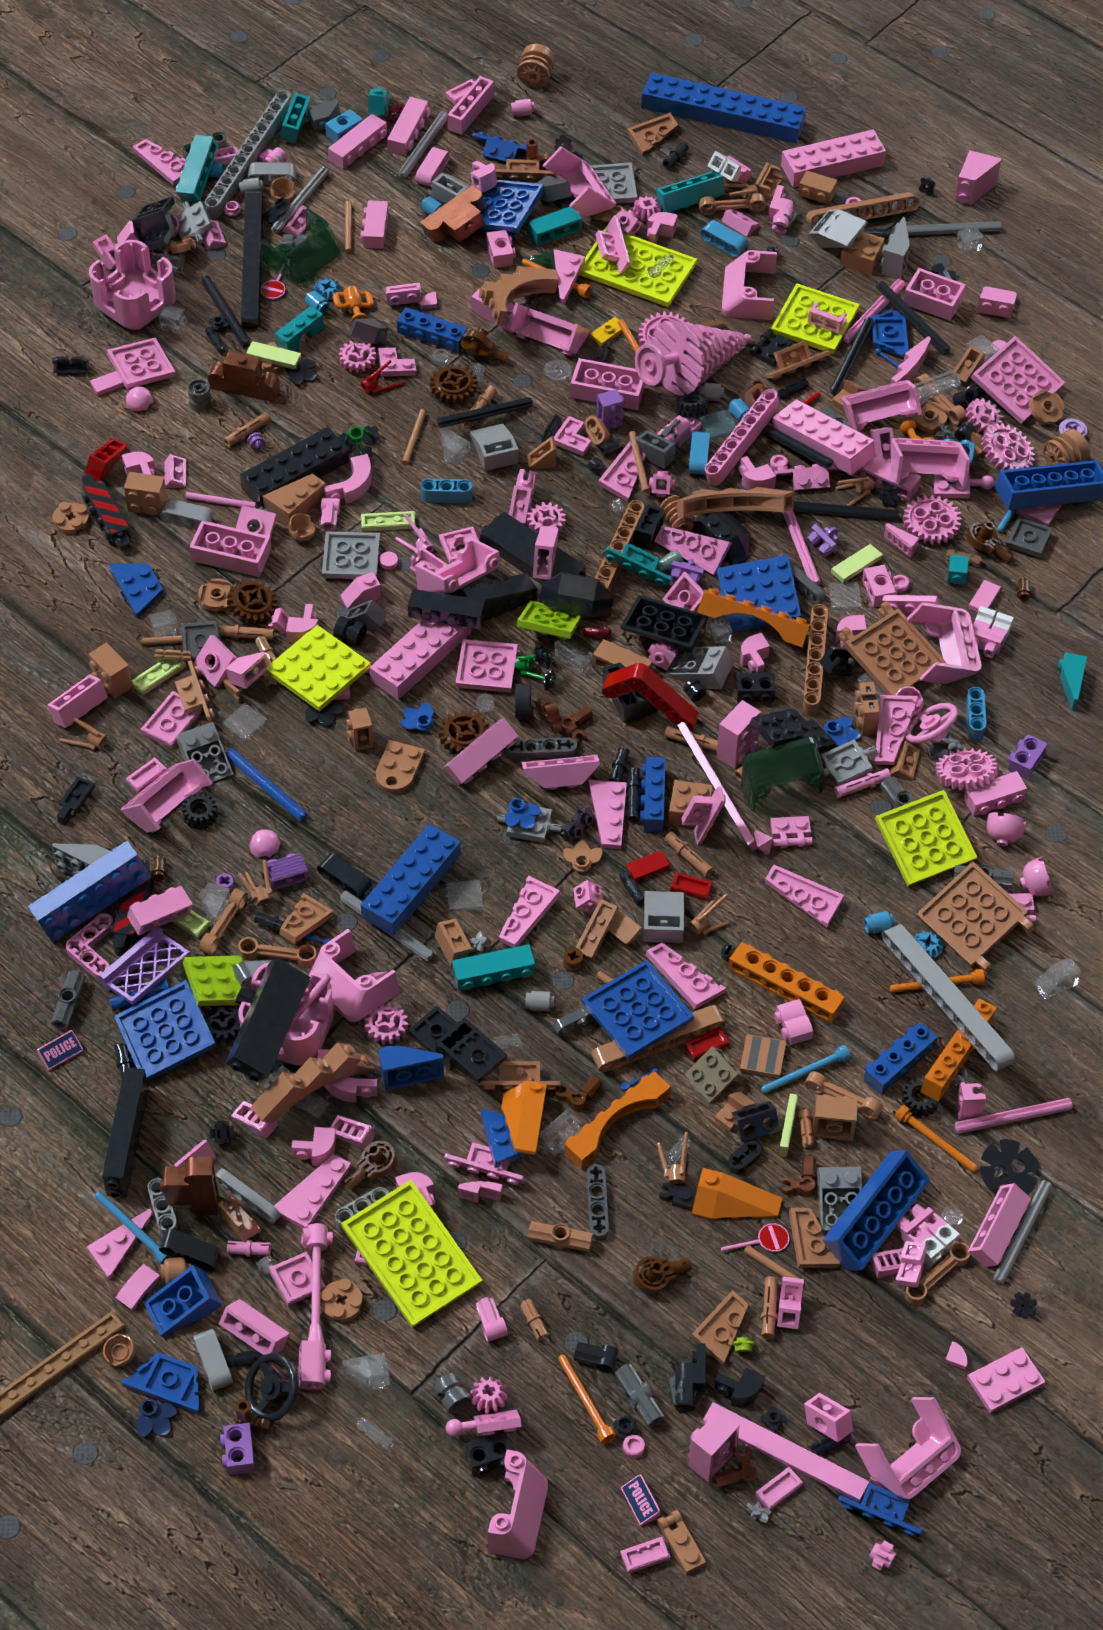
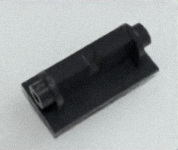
M56 356L52 359L54 364L53 373L88 374L89 360L84 356L71 357V359L68 356Z
M590 806L579 809L571 819L572 823L568 822L561 829L560 836L563 839L569 838L572 845L577 842L595 821Z

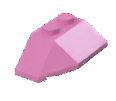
M598 755L522 762L524 773L543 788L550 790L562 786L573 788L581 785L600 765Z

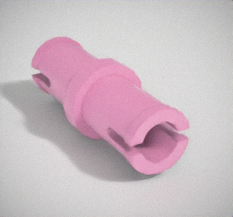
M247 1240L246 1242L228 1241L227 1254H246V1257H251L252 1255L270 1256L271 1252L270 1242L261 1243Z

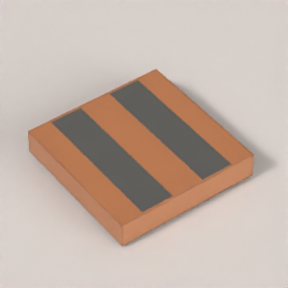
M747 1034L740 1071L779 1079L786 1041Z

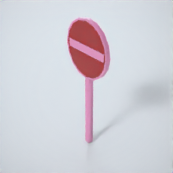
M289 259L286 260L277 280L267 281L261 286L260 292L264 298L274 300L279 299L285 294V285L280 282V279L289 263Z
M775 1223L767 1224L760 1229L758 1240L722 1247L721 1251L760 1244L767 1251L780 1252L788 1246L789 1234L781 1225Z

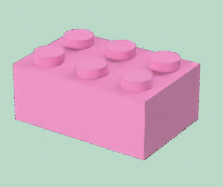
M918 268L905 290L904 302L910 307L951 321L964 298L966 284Z
M742 700L719 724L718 759L735 769L739 764L745 762L750 752H754L757 749L759 733L750 724L752 717L760 716L761 711Z
M718 1409L715 1414L711 1413L706 1418L705 1425L701 1429L697 1428L690 1437L688 1466L707 1482L734 1455L733 1448L737 1447L740 1425L721 1409Z

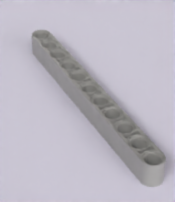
M279 91L206 198L205 206L209 218L216 219L221 216L226 203L231 201L239 189V182H243L248 175L249 165L258 160V155L264 151L284 121L291 104V97L288 91Z
M902 924L882 932V937L887 947L995 1071L1015 1063V1056L1011 1048Z

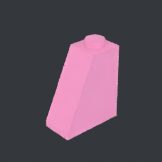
M540 527L535 543L533 578L551 579L558 545L559 528Z

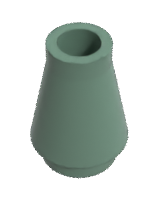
M672 550L658 561L656 567L660 572L669 570L673 561L681 563L683 558L678 550Z

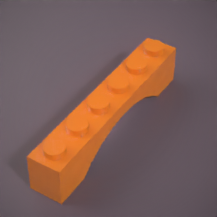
M712 588L704 590L697 613L712 618L733 613L756 616L773 626L785 642L803 647L810 625L807 623V620L796 617V619L790 618L789 614L781 611L779 613L772 612V608L767 606L756 607L754 602L748 600L738 601L736 596L726 594V596L720 595L718 590Z
M654 1071L650 1075H645L639 1084L634 1088L630 1087L622 1098L614 1100L605 1112L601 1111L594 1121L590 1124H585L577 1135L569 1137L565 1142V1155L582 1170L597 1158L601 1139L616 1121L636 1111L656 1109L670 1097L671 1086Z

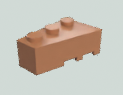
M314 474L308 475L263 495L264 510L276 513L277 519L289 526L290 518L293 515L307 514L322 501V498H325L324 486H326V483Z

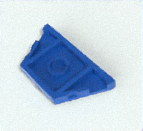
M889 310L883 314L871 317L874 320L871 328L873 347L904 358L905 353L909 351L906 317L899 310L893 312Z
M109 564V569L136 618L141 616L143 609L149 608L154 600L163 594V588L149 564Z
M481 1109V1119L495 1168L500 1167L501 1162L508 1159L512 1162L519 1157L529 1155L514 1151L510 1130L506 1126L504 1114Z
M158 1352L150 1358L148 1363L137 1368L135 1374L122 1381L123 1387L193 1413H199L197 1366Z

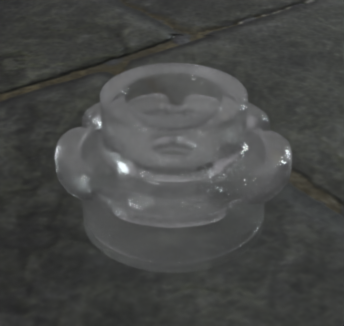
M474 363L469 369L473 370V374H476V379H482L485 374V369L480 363Z
M620 498L612 499L613 503L610 504L615 514L619 513L621 515V512L625 511Z
M271 1256L264 1257L257 1262V1271L268 1274L269 1268L275 1265L276 1260H273Z

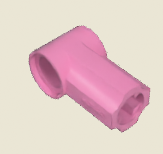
M322 498L321 529L326 532L336 530L337 518L340 515L341 508L340 499Z
M486 1297L480 1299L476 1303V1309L482 1322V1330L486 1341L490 1342L508 1336L503 1317H500L493 1298Z

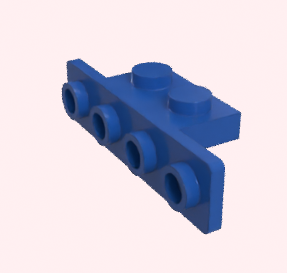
M473 132L472 136L476 141L486 143L482 154L483 157L506 163L507 159H516L518 152L526 154V144L522 146L513 140L507 142L498 136L489 137L483 132Z
M868 1484L861 1503L839 1495L838 1500L843 1501L842 1506L854 1510L855 1507L862 1509V1514L872 1519L875 1516L884 1519L883 1523L895 1528L896 1524L905 1527L904 1532L910 1535L922 1534L924 1530L903 1521L911 1501L910 1499L899 1498L891 1491L877 1485Z

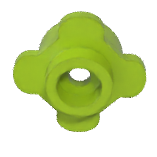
M740 1337L732 1343V1346H735V1352H752L754 1341H750L748 1337Z

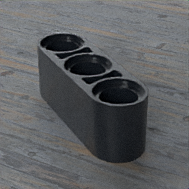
M330 853L317 866L321 876L343 891L350 892L358 899L372 886V882L366 875L335 854Z
M171 1228L165 1230L159 1247L161 1253L172 1258L183 1257L186 1260V1264L194 1265L206 1272H214L216 1270L222 1252L215 1245Z

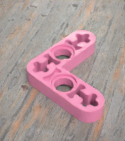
M105 913L98 915L66 942L67 954L95 979L100 981L99 975L102 971L98 972V968L106 970L110 965L91 947L109 933L113 919L111 915ZM88 932L95 933V936L91 939L84 937ZM72 946H74V947H77V946H78V947H79V951H78L76 948H73V949H72ZM86 956L94 958L91 962L83 961Z

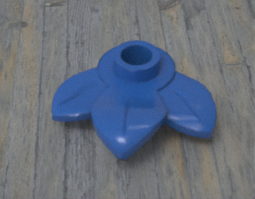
M424 702L419 710L405 707V719L400 721V724L408 730L429 731L434 725L432 719L434 714L433 708L427 702Z
M849 717L830 720L823 728L836 742L835 746L837 747L854 739L856 741L861 736L851 727L853 719Z
M515 798L508 805L505 822L510 828L519 825L523 829H532L535 825L534 816L540 815L542 811L535 804H526L523 799Z

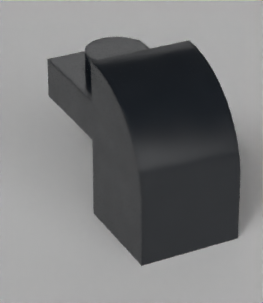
M745 1368L738 1382L719 1373L715 1380L714 1389L723 1396H731L732 1406L745 1407L754 1403L759 1397L765 1383V1376Z

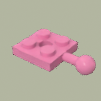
M968 472L967 485L962 487L959 481L955 484H949L943 475L934 474V498L939 496L941 498H970V486H981L983 489L989 490L994 486L995 482L989 475L982 477V479H970V473Z
M517 1410L474 1416L473 1421L462 1423L457 1419H451L446 1424V1432L448 1435L456 1437L462 1431L477 1429V1432L482 1433V1435L495 1434L496 1430L504 1429V1432L516 1431L517 1427L522 1426Z

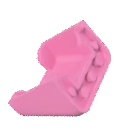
M468 537L463 540L465 544L464 549L457 551L458 560L435 571L433 567H427V564L424 562L416 564L418 590L442 594L452 593L494 571L499 566V551L472 537Z
M507 1450L504 1460L506 1468L505 1481L512 1483L515 1496L511 1514L499 1513L492 1517L490 1521L488 1553L527 1559L533 1555L548 1491V1481L522 1453Z

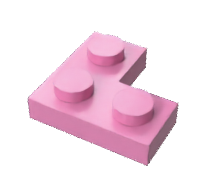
M396 348L378 349L380 367L387 361H392L381 371V377L416 376L415 359H397Z
M568 416L554 436L556 446L584 456L590 448L592 440L579 435L584 428V422Z

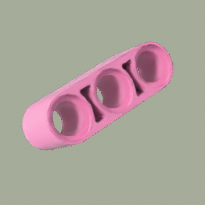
M433 147L419 167L415 176V182L432 187V181L442 173L447 165L450 153Z

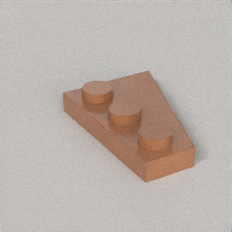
M668 113L628 128L627 133L643 156L678 128V124L672 114Z
M303 893L299 903H296L294 911L281 926L280 935L296 943L332 918L333 910Z
M790 1208L789 1216L798 1268H838L840 1262L822 1241L824 1238L821 1232L822 1228L812 1209Z
M732 1290L692 1333L691 1338L697 1343H706V1351L723 1365L749 1304Z

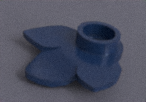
M153 1399L144 1400L139 1406L140 1416L136 1421L139 1435L145 1438L153 1432L159 1436H168L171 1429L169 1418L177 1414L174 1406L167 1402L158 1403ZM149 1408L154 1409V1411L151 1413L146 1412V1410Z

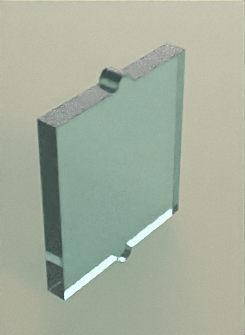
M728 409L699 418L700 422H702L703 431L710 433V439L731 434L736 428L735 419L731 417Z

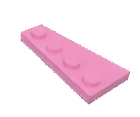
M880 695L875 765H895L916 708L918 696Z
M589 780V789L591 791L602 848L621 850L626 782Z
M776 865L772 866L765 878V883L826 928L844 899L843 894Z

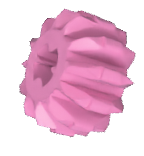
M653 196L639 197V200H635L633 212L638 215L636 218L638 220L641 219V222L648 221L650 216L661 212V203H659L658 199H654Z
M490 1376L489 1380L486 1381L482 1377L480 1383L475 1382L474 1389L471 1390L472 1404L477 1405L478 1411L484 1408L486 1414L489 1413V1409L496 1413L498 1411L497 1407L503 1408L504 1401L507 1400L506 1386L501 1385L500 1379L493 1381V1377Z

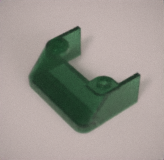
M308 208L305 209L306 230L312 233V235L296 247H292L289 244H280L274 248L263 240L260 242L261 262L296 284L304 282L341 254V246L328 222Z
M807 737L752 752L745 756L742 767L741 791L751 812L755 811L756 800L768 797L771 787L805 778L808 784L816 786L818 793L823 791L825 775L815 739Z

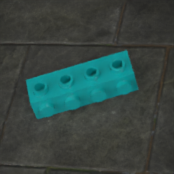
M195 135L191 143L189 155L186 157L184 169L181 171L179 184L176 186V193L182 201L199 202L201 200L219 147L211 136Z
M716 171L656 189L657 199L661 203V210L672 213L680 208H688L696 203L699 204L700 199L709 196L716 199L725 194L723 176Z
M528 944L452 960V971L457 990H469L477 986H489L492 983L508 982L512 979L527 978L535 975V962L530 945Z

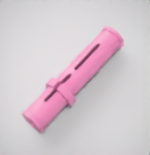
M887 768L874 774L868 773L865 777L836 786L834 791L837 798H841L868 787L874 788L891 775Z

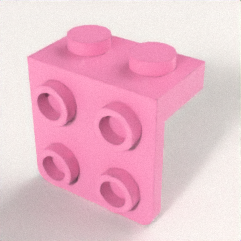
M984 287L980 295L978 312L1011 318L1017 294L1013 291Z

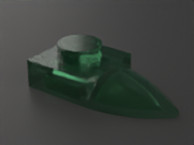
M541 251V254L524 258L544 268L556 269L554 252Z

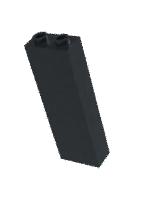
M502 512L488 526L482 528L480 542L499 551V557L523 573H527L530 578L542 585L543 582L548 581L547 579L533 578L535 543L538 537L536 532L506 512ZM557 547L552 577L561 572L586 576V566Z
M278 957L268 964L225 1062L227 1065L231 1066L234 1071L245 1074L254 1082L261 1083L269 1077L310 981V976Z
M124 1068L102 1173L106 1195L112 1198L127 1197L149 1092L145 1069Z

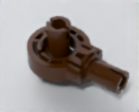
M479 328L478 331L468 330L461 339V346L469 355L486 359L492 357L503 364L506 363L509 354L496 348L495 343L487 337L488 332L484 328Z
M991 521L973 523L966 533V538L970 545L980 551H986L990 555L996 554L1008 563L1014 556V553L1002 545L1003 540L998 537L994 530V523Z
M386 1141L370 1143L363 1150L361 1159L356 1163L358 1169L344 1180L345 1184L353 1191L365 1179L373 1181L376 1177H382L392 1172L398 1161V1156L393 1146Z
M645 1257L634 1268V1284L645 1293H659L668 1283L675 1281L676 1274L691 1271V1262L686 1263L690 1261L687 1257L675 1262L668 1261V1258Z

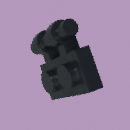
M768 329L761 334L759 341L754 342L750 353L752 355L759 353L761 361L774 367L777 364L774 353L792 346L793 341L779 334L773 338L771 337L773 331Z

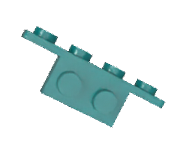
M629 543L625 544L622 553L610 547H607L602 553V556L606 557L608 561L616 562L626 570L635 571L639 576L649 578L657 585L667 586L672 581V577L655 569L659 561L658 557Z

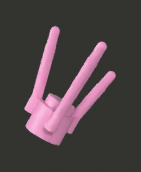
M405 513V518L419 536L415 543L416 548L398 537L395 540L414 551L417 556L420 547L431 553L434 549L433 544L429 541L422 528L418 529L408 514Z

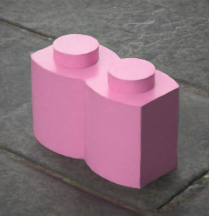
M800 999L777 1005L774 1017L776 1023L782 1027L781 1034L784 1040L793 1045L813 1039V1028Z

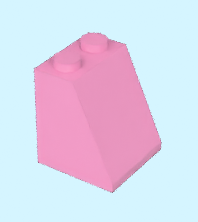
M969 150L959 175L955 201L972 205L995 187L998 182L1001 158Z

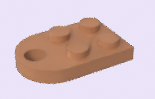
M389 740L376 770L378 786L388 793H401L409 789L421 765L425 749ZM395 781L396 784L390 786L387 784V782Z

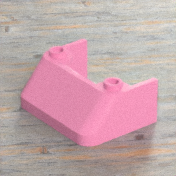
M560 146L543 164V167L553 172L556 178L568 180L570 190L576 198L569 206L582 217H589L604 212L616 205L615 200L594 169L586 161Z
M749 250L726 266L722 300V314L724 316L772 320L774 299L758 298L757 291L754 288L744 287L745 272L775 274L777 252Z
M515 303L507 326L508 330L516 333V337L522 339L529 337L563 349L562 353L570 356L578 352L589 333V329L578 324L558 319Z
M909 380L841 398L849 426L856 431L864 429L868 422L901 414L905 415V417H912L916 415L915 413L918 415L922 414L917 388Z
M892 439L891 475L895 483H900V479L908 477L909 473L943 475L948 482L959 481L962 487H966L970 459L960 443L942 440Z
M922 602L907 617V620L910 622L923 623L928 635L939 638L942 656L946 663L935 662L920 677V681L948 684L972 676L981 669L982 665L971 617L965 609Z
M195 759L177 763L168 768L124 805L121 811L146 833H154L161 828L160 823L164 816L185 798L190 797L189 795L193 794L195 797L196 793L200 794L202 792L201 788L210 786L213 782Z
M347 929L321 947L311 972L322 975L327 973L332 977L330 983L333 1007L348 1021L356 1022L399 994L400 989L394 970L378 980L371 975H363L354 980L338 965L339 962L356 952L351 931Z
M913 1397L911 1399L920 1416V1419L915 1422L912 1428L913 1437L917 1443L891 1465L879 1444L857 1443L855 1445L869 1474L899 1498H913L960 1457V1444L935 1397Z

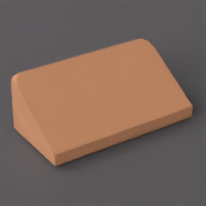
M904 741L895 765L892 766L890 775L913 780L920 749Z
M619 909L608 931L628 945L634 943L643 927Z

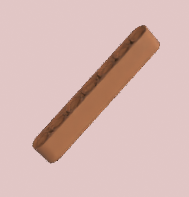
M906 192L812 210L807 213L806 221L814 228L829 209H839L844 212L850 210L849 214L863 220L914 211L919 207L920 200L912 193ZM913 198L912 203L908 205V201ZM897 201V205L892 208V204ZM881 204V208L876 211L877 206ZM865 207V212L861 214V209ZM818 216V220L813 223V219Z
M633 500L629 503L609 546L610 548L622 553L626 543L633 544L635 528L644 512L645 506L642 501ZM604 557L595 578L600 580L609 593H611L622 565L610 562L606 557Z
M822 604L812 607L802 707L803 712L809 716H814L819 712L823 666L819 661L825 653L828 608Z
M711 1005L692 1012L694 1015L692 1022L629 1060L613 1041L595 1048L591 1055L599 1071L607 1072L681 1045L718 1027L722 1029L726 1022L718 1007Z

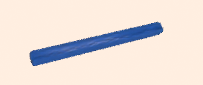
M230 748L226 751L227 758L296 819L299 821L306 819L307 812L235 749Z

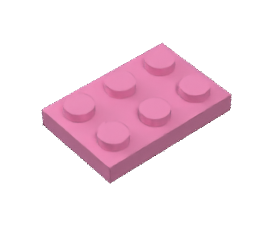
M1022 1347L967 1376V1380L990 1414L1045 1386V1380Z

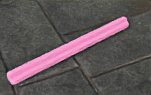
M899 278L890 288L898 294L905 286V281ZM882 295L843 335V341L850 344L856 338L864 319L877 315L890 301Z
M793 510L784 512L785 521L806 575L819 585L820 578Z
M1070 1098L958 1121L955 1123V1129L958 1134L1068 1111L1072 1109L1073 1104Z

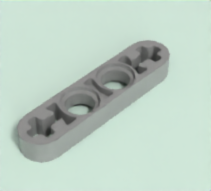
M221 1168L216 1173L217 1183L267 1222L274 1224L281 1217L277 1208L228 1171Z

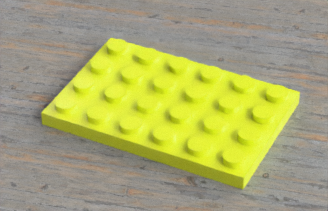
M622 232L630 259V266L623 274H620L616 262L601 258L597 241L585 257V262L579 275L669 307L697 264L696 258Z
M412 1180L404 1183L341 1223V1227L412 1328L482 1283L481 1277Z

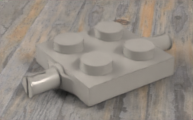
M185 201V203H182L184 211L175 216L179 222L178 233L180 238L190 236V238L197 240L198 245H202L204 243L202 235L213 227L201 201L191 207L189 202Z
M855 739L821 755L826 768L816 772L817 777L821 779L830 775L838 786L855 780L873 771L867 757L877 753L875 746L863 750L858 746Z
M539 807L542 813L534 816L535 825L532 829H523L519 825L512 828L508 826L507 836L544 843L549 831L561 833L562 825L551 823L552 809ZM498 814L497 822L506 823L505 815Z

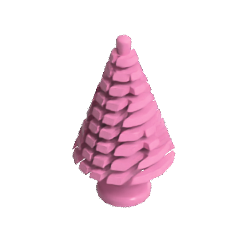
M664 321L659 324L661 328L655 329L653 333L655 337H652L651 344H643L638 348L635 355V367L638 376L647 385L654 386L661 382L667 390L675 395H684L685 393L688 395L699 387L700 383H703L713 375L716 370L718 371L721 366H724L734 355L744 349L745 345L750 344L752 337L749 334L743 335L740 332L729 330L722 331L719 328L698 324L693 325L692 323L682 321Z

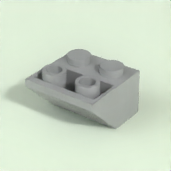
M441 173L432 181V197L446 204L469 188L470 185L452 175Z

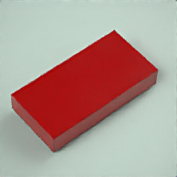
M660 850L627 863L626 868L636 882L669 869L670 864Z
M676 872L670 891L684 892L686 896L708 901L713 882Z
M718 1027L686 1041L684 1046L693 1061H696L712 1046L721 1050L728 1047L730 1042L721 1027Z

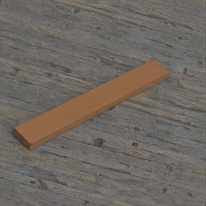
M111 1311L0 1391V1420L104 1345L109 1338L122 1332L125 1329V1325L115 1313Z

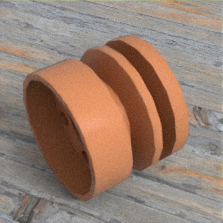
M530 44L525 47L517 68L518 79L528 87L541 88L549 82L555 63V56L550 48L541 44Z
M1069 429L1058 437L1047 441L1043 446V454L1048 465L1084 462L1090 459V448L1086 439L1079 431Z

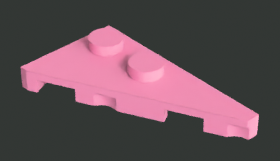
M554 249L556 271L559 277V295L561 303L565 304L584 265L585 256Z
M148 1209L131 1220L142 1230L150 1222L153 1213ZM122 1225L87 1246V1250L107 1279L110 1280L113 1277V1272L119 1263L123 1262L125 1255L131 1250L138 1238L125 1225Z

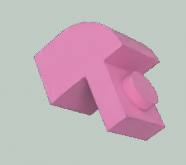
M479 161L472 163L473 172L470 173L472 185L482 193L493 188L497 184L494 164L485 165Z
M659 212L650 216L647 221V238H649V242L656 244L660 235L673 238L677 229L678 215Z
M106 234L93 241L92 246L100 256V261L106 264L107 269L111 270L116 267L114 248L119 243L114 245Z
M131 452L122 455L127 477L129 472L154 475V460L149 454Z
M748 456L741 458L739 472L742 475V486L747 490L756 487L775 488L776 475L768 464L755 468Z
M313 604L305 605L303 618L288 617L286 628L287 643H296L313 627L318 625L317 612H314Z
M864 615L848 616L839 622L836 642H840L841 648H845V642L841 641L838 637L842 633L841 630L847 626L853 635L856 636L866 629Z
M762 633L748 637L741 646L740 663L742 667L748 665L750 671L754 673H764L765 664L762 659L769 657L770 645Z
M315 1127L313 1142L292 1141L293 1158L300 1160L312 1159L313 1166L323 1164L335 1152V1128Z
M411 1172L395 1177L396 1188L412 1180L433 1210V1206L436 1205L433 1197L434 1184L428 1176L418 1172Z
M782 1278L777 1320L778 1327L798 1329L804 1279Z

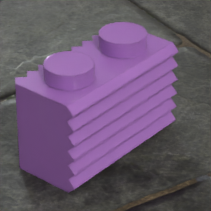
M291 853L285 858L279 860L271 859L267 862L272 891L309 880L308 870L301 853Z

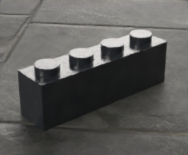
M412 589L408 603V617L468 628L481 629L485 614L484 600Z

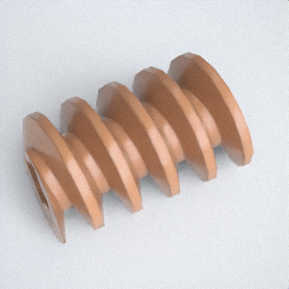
M672 495L666 498L660 507L664 509V517L669 526L690 532L694 526V523L691 522V517L678 518L677 500L680 497Z

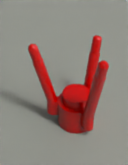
M391 360L387 361L361 382V387L365 393L369 394L372 392L374 395L384 390L405 385L403 381L377 388L379 383L376 378L392 362Z

